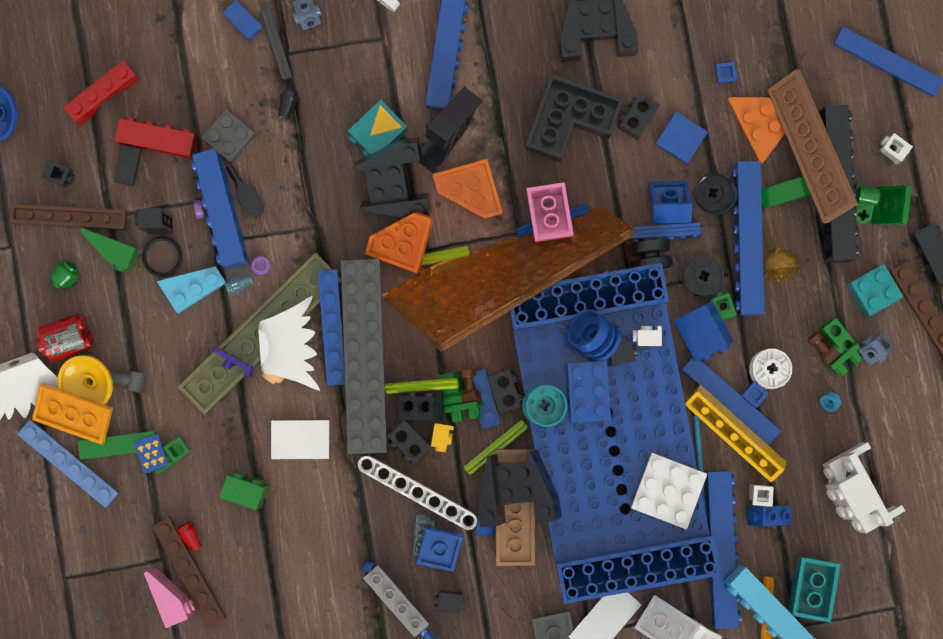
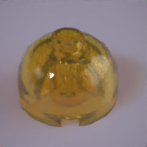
M775 248L763 260L764 280L769 278L770 282L791 280V275L796 274L797 277L802 273L798 257L789 250Z

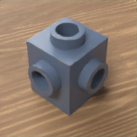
M312 0L292 2L296 13H293L296 24H301L303 30L321 24L318 16L322 14L318 4L314 5Z
M880 332L874 337L870 335L861 342L863 345L858 351L863 359L872 365L875 362H883L894 346Z

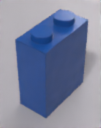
M713 301L674 320L695 362L700 359L704 362L714 357L712 353L717 351L721 354L729 350V345L734 342Z

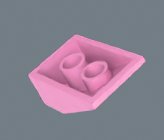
M565 182L527 188V199L535 242L574 237Z
M156 567L144 573L165 628L187 620L195 614L194 610L196 608L193 600H189L188 595Z

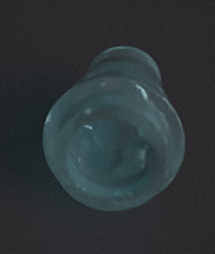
M249 274L247 276L230 278L224 282L229 296H237L250 286H253L254 283Z

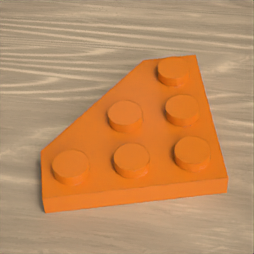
M487 159L432 174L437 193L483 219L503 214Z
M419 212L412 213L370 236L365 255L415 273L420 272L434 218Z

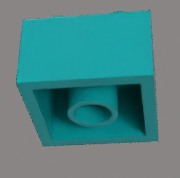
M884 264L876 266L845 284L864 317L872 316L903 298Z

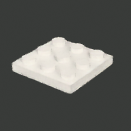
M651 453L631 508L687 529L707 474Z

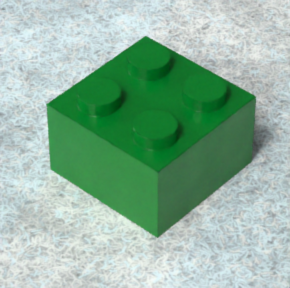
M236 471V473L233 472L226 476L219 498L258 510L262 508L269 485L265 484V480L259 478H252L251 480L247 478V474Z

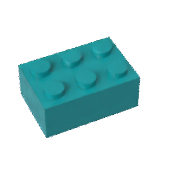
M797 555L788 611L793 616L831 623L841 564Z

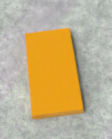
M42 383L39 386L32 420L102 445L106 440L113 407Z

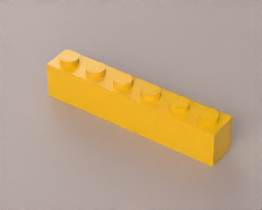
M701 384L687 397L685 406L770 482H773L785 470L786 461Z

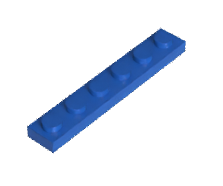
M337 269L318 271L327 386L345 384V362Z

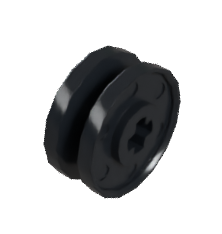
M711 173L704 176L697 183L694 198L701 210L713 215H723L735 206L738 200V190L736 184L730 178L718 173Z
M700 256L692 259L685 265L681 278L688 292L694 296L703 297L712 295L720 289L724 281V271L720 263L714 258ZM701 271H702V274H703V273H706V275H707V277L704 278L705 281H704L703 279H702V280L699 279V276L701 275Z

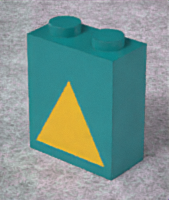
M380 100L348 130L349 140L355 146L359 144L364 149L362 153L368 156L395 143L408 131V127Z

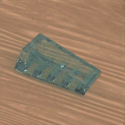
M416 515L413 556L417 557L419 551L417 547L421 544V541H418V539L423 537V533H419V531H424L425 526H427L419 524H430L429 527L434 528L435 516Z

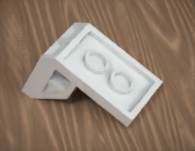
M656 595L653 596L634 627L650 639L722 638L718 633L685 615Z

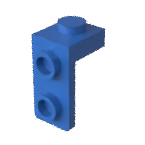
M790 505L747 506V525L764 527L792 524V507Z

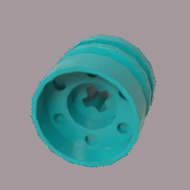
M536 385L525 393L522 400V410L530 422L542 427H551L558 424L565 417L567 400L564 394L556 387ZM541 400L548 404L545 406V410L539 408V405L542 403Z

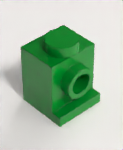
M724 291L714 294V298L711 301L716 306L722 320L736 317L737 313L730 294H725ZM720 304H727V308L725 310L720 309Z

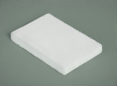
M272 420L271 459H330V420Z

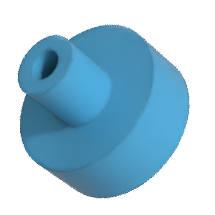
M826 392L821 397L820 404L826 411L834 412L840 407L841 399L837 393Z

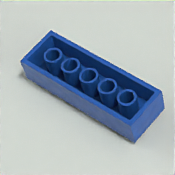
M216 149L193 154L194 160L191 161V165L199 178L196 179L198 190H201L203 193L201 203L208 212L206 222L213 231L211 241L218 250L216 254L218 265L227 270L250 265L221 154Z

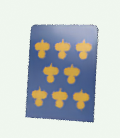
M158 434L134 442L144 474L168 466Z

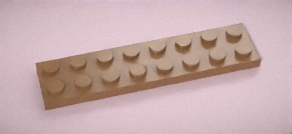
M796 69L767 91L823 223H829L858 205L801 70Z

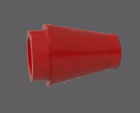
M190 521L177 528V535L192 552L202 546L195 525H192Z

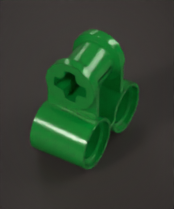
M855 184V198L858 205H856L857 216L854 219L861 224H865L871 220L874 206L878 205L880 190L876 189L875 186ZM862 211H864L865 215H861L860 217L858 213H862Z

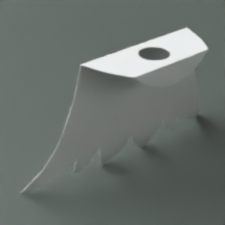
M310 296L294 307L260 321L258 331L261 367L264 374L290 379L320 391L316 382L306 372L314 371V368L304 361L317 355L311 347L304 344L314 336L315 331L301 328L310 319V316L302 317L311 303L313 296Z
M29 353L0 364V420L4 413H6L9 420L13 415L14 408L18 410L22 417L26 418L31 403L33 405L36 404L40 384L45 383L58 388V377L42 363L36 354Z

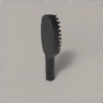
M232 164L228 165L225 169L238 187L237 195L241 204L252 216H261L264 212V206L259 195L249 184L242 181Z

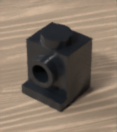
M48 160L41 178L67 188L68 184L71 185L73 183L75 175L73 174L74 170ZM63 173L62 178L59 179V174Z

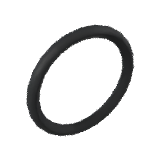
M154 238L146 244L143 250V265L149 273L155 276H170L181 265V248L171 238ZM158 241L170 242L178 251L176 266L166 273L155 272L147 264V250L153 243Z

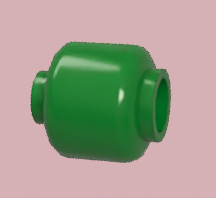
M68 260L58 262L50 272L52 285L57 289L71 288L79 277L78 267Z

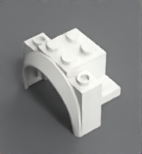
M868 442L859 443L822 464L824 474L829 479L828 484L825 485L827 488L826 493L836 505L837 514L845 520H852L853 528L859 533H868L879 526H889L894 523L892 518L905 512L902 505L885 508L860 462L858 455L871 449ZM846 472H851V474L846 477Z

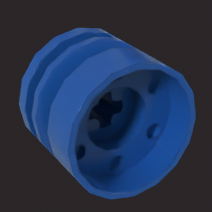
M587 309L580 312L570 323L568 340L570 344L592 360L603 361L612 356L619 347L621 332L617 326L608 321L599 312Z

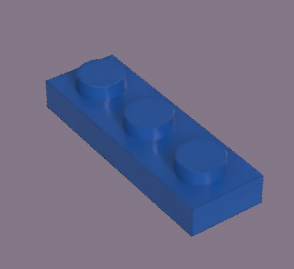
M486 370L475 371L476 375L472 377L475 389L481 392L482 401H484V406L480 407L481 418H479L482 429L499 425L501 423Z

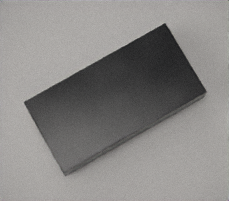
M127 145L121 146L114 182L134 186L142 152L141 148Z

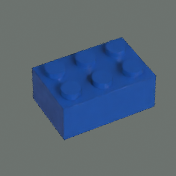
M607 361L567 363L566 374L570 423L611 420Z

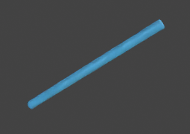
M695 415L693 416L697 467L698 471L704 472L699 417ZM704 482L701 492L704 502L706 518L708 519L706 490Z

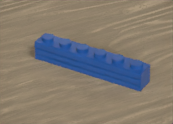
M700 222L628 228V241L632 240V242L651 239L659 240L662 238L673 240L674 237L685 239L686 236L698 238L701 235Z

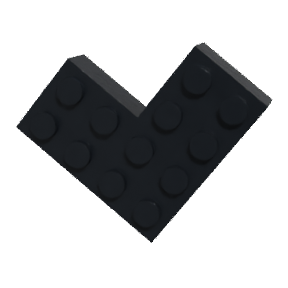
M551 74L525 150L561 162L573 127L609 139L624 99Z

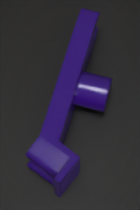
M214 346L212 351L226 358L223 363L224 367L231 369L232 365L236 364L244 369L243 376L253 377V366L243 363Z

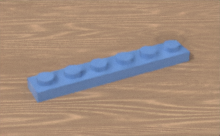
M32 419L17 434L105 508L120 493Z

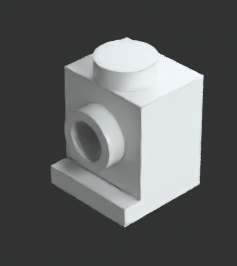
M893 133L889 137L886 135L879 144L882 146L879 151L897 165L903 161L913 146ZM890 146H893L895 148V151L890 149Z
M641 326V330L632 331V341L636 342V346H662V326H655V330H653V326Z
M750 484L749 500L752 501V505L772 506L774 487Z

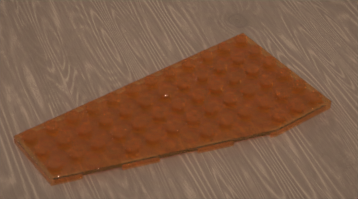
M599 206L589 210V213L571 219L574 237L535 242L534 233L522 237L515 236L472 251L468 256L430 266L417 275L408 278L400 285L391 288L382 296L387 304L442 352L635 235L633 227Z

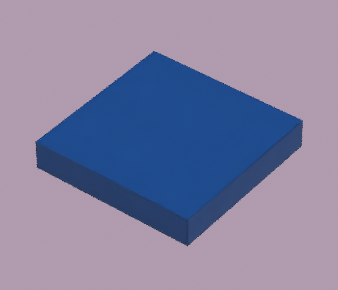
M675 112L655 145L688 164L708 131Z
M425 526L416 564L454 572L463 534Z

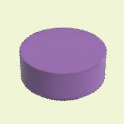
M193 200L196 219H202L204 212L201 200Z
M257 256L253 259L251 267L254 273L266 275L271 270V262L264 256Z

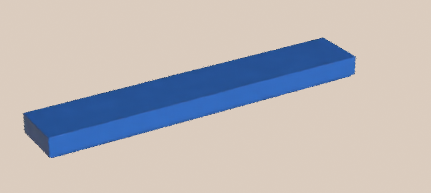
M845 27L841 28L833 43L834 46L932 97L936 96L943 82V79Z
M692 356L681 369L698 385L701 384L767 445H770L781 432L780 429L701 360L695 362Z

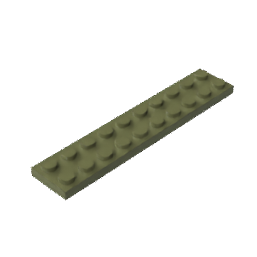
M317 253L313 254L218 348L254 368L261 361L258 331L260 321L280 314L308 297L313 296L310 305L302 315V317L307 316L320 303L318 271L332 269ZM338 276L339 285L342 282V279ZM213 352L178 386L204 415L245 377L243 376L244 369L236 364H233L231 369L224 367L223 363L226 358L216 352Z

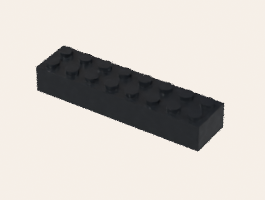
M848 105L824 106L818 112L856 197V189L853 187L852 181L855 178V170L852 168L851 162L854 158V151L851 149L850 141L853 139V132L850 130L849 122L852 120V113ZM856 206L829 223H823L822 221L824 264L848 263L857 259L859 246L856 245L855 238L858 236V227L855 225L854 219L857 216Z

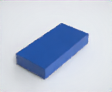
M237 0L223 12V15L249 41L263 29Z

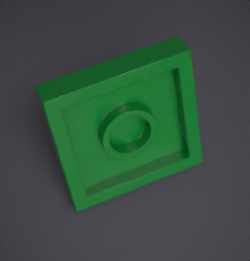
M908 185L876 187V189L880 190L878 205L874 206L872 224L876 226L907 225L908 215L911 213L909 209H911L912 187Z

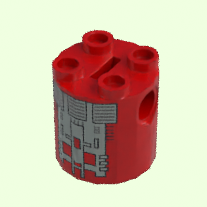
M77 313L39 326L36 338L39 352L48 357L51 362H55L90 350L94 338L91 331L87 332L85 326L87 321L84 314L79 315Z

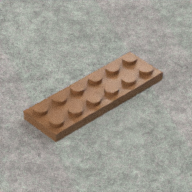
M495 449V454H498L499 464L528 462L527 452L534 449ZM534 502L505 504L506 523L496 526V566H535Z

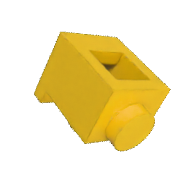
M435 423L431 446L435 447L434 451L446 452L447 445H451L453 435L449 433V430H453L454 426Z

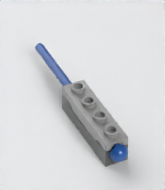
M368 561L364 563L362 572L363 574L367 572L363 579L414 637L420 633L425 639H435L426 629L430 623L428 618L381 564L378 563L373 568L374 562Z

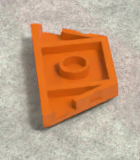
M730 97L727 99V102L757 161H761L762 164L785 134L771 99L766 97Z

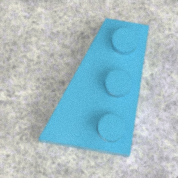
M216 266L157 281L177 314L227 283Z

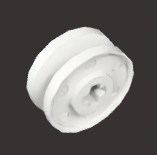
M765 349L752 357L749 364V374L752 381H755L762 388L776 389L784 386L789 381L792 374V363L783 351ZM767 366L774 368V372L769 373L770 370H767Z

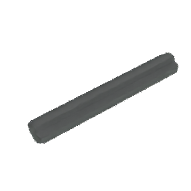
M270 7L261 9L263 20L283 80H288L292 78V74Z

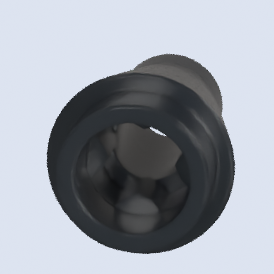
M283 89V93H280L278 116L290 119V115L299 100L297 98L298 93Z

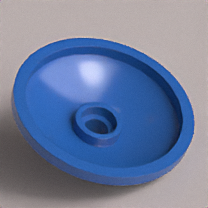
M0 85V141H4L13 134L16 128L18 110L12 94Z

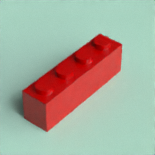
M126 117L125 120L119 119L114 140L116 143L193 159L198 138L193 133V130L182 128L181 131L174 130L173 126L163 124V127L155 126L156 123L150 121L138 123L137 119Z

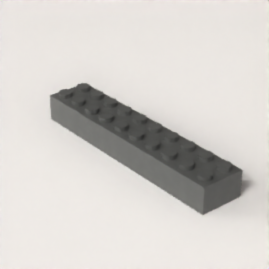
M380 259L342 260L348 454L387 453Z

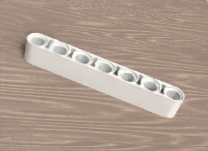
M365 455L359 460L358 468L361 472L467 530H471L477 525V516L472 511L373 456ZM364 459L372 461L371 469L363 468L362 462ZM382 468H386L389 471V477L386 479L379 476V470ZM397 478H404L406 480L404 488L396 486ZM415 487L422 488L423 495L421 497L413 495L412 491ZM433 496L440 499V504L437 507H433L429 503V499ZM455 506L457 508L456 515L449 516L446 513L447 507ZM466 515H471L474 518L472 525L464 524L463 518Z

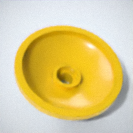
M89 355L75 356L67 360L59 371L57 379L59 389L104 405L110 400L113 392L112 376L108 368L97 358Z

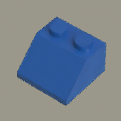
M687 181L649 183L650 213L653 224L691 222L693 204Z

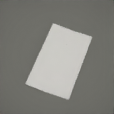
M628 592L602 597L570 634L569 638L613 639L640 608L641 604Z

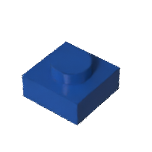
M735 62L715 65L717 84L737 81Z
M753 381L741 396L754 408H757L769 393Z

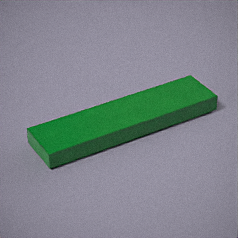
M156 431L106 437L105 443L102 445L90 440L78 441L79 458L83 460L137 453L134 442L155 435Z

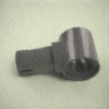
M109 371L113 383L121 384L122 387H125V390L142 393L146 374L135 371L125 373Z

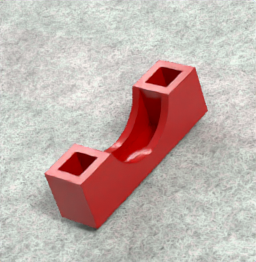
M122 60L63 108L75 123L82 126L96 115L97 109L107 99L119 92L128 90L140 79L131 67Z

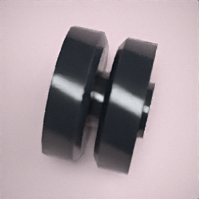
M651 239L629 244V255L641 257L630 262L631 268L662 263L663 269L673 267L672 256L660 255L671 250L670 239Z

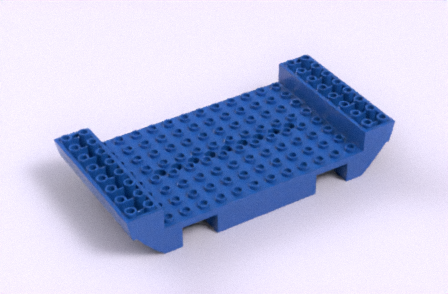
M662 263L507 290L515 351H517L523 394L525 395L530 388L536 385H551L558 388L567 400L565 417L558 424L551 427H542L528 420L533 449L538 451L560 500L562 518L556 521H548L554 564L564 604L720 576L714 537L709 534L702 492L699 495L687 529L631 508L651 453L697 470L666 306L669 298ZM587 309L595 310L618 327L621 332L620 344L632 342V345H636V342L632 341L633 330H641V326H653V330H655V326H662V346H636L638 356L635 357L636 361L611 366L609 358L603 360L607 361L610 408L612 409L611 420L570 423L566 364L596 362L570 344L568 329L572 320L580 312ZM541 400L542 403L539 405V408L545 410V406L548 404ZM609 426H613L616 429V434L613 437H608L605 434V430ZM613 445L618 446L620 450L619 454L615 457L609 454V448ZM615 465L623 467V473L619 476L614 475L612 472ZM619 484H624L627 488L626 493L623 495H618L616 492V487ZM623 503H627L630 506V511L627 514H622L619 510Z

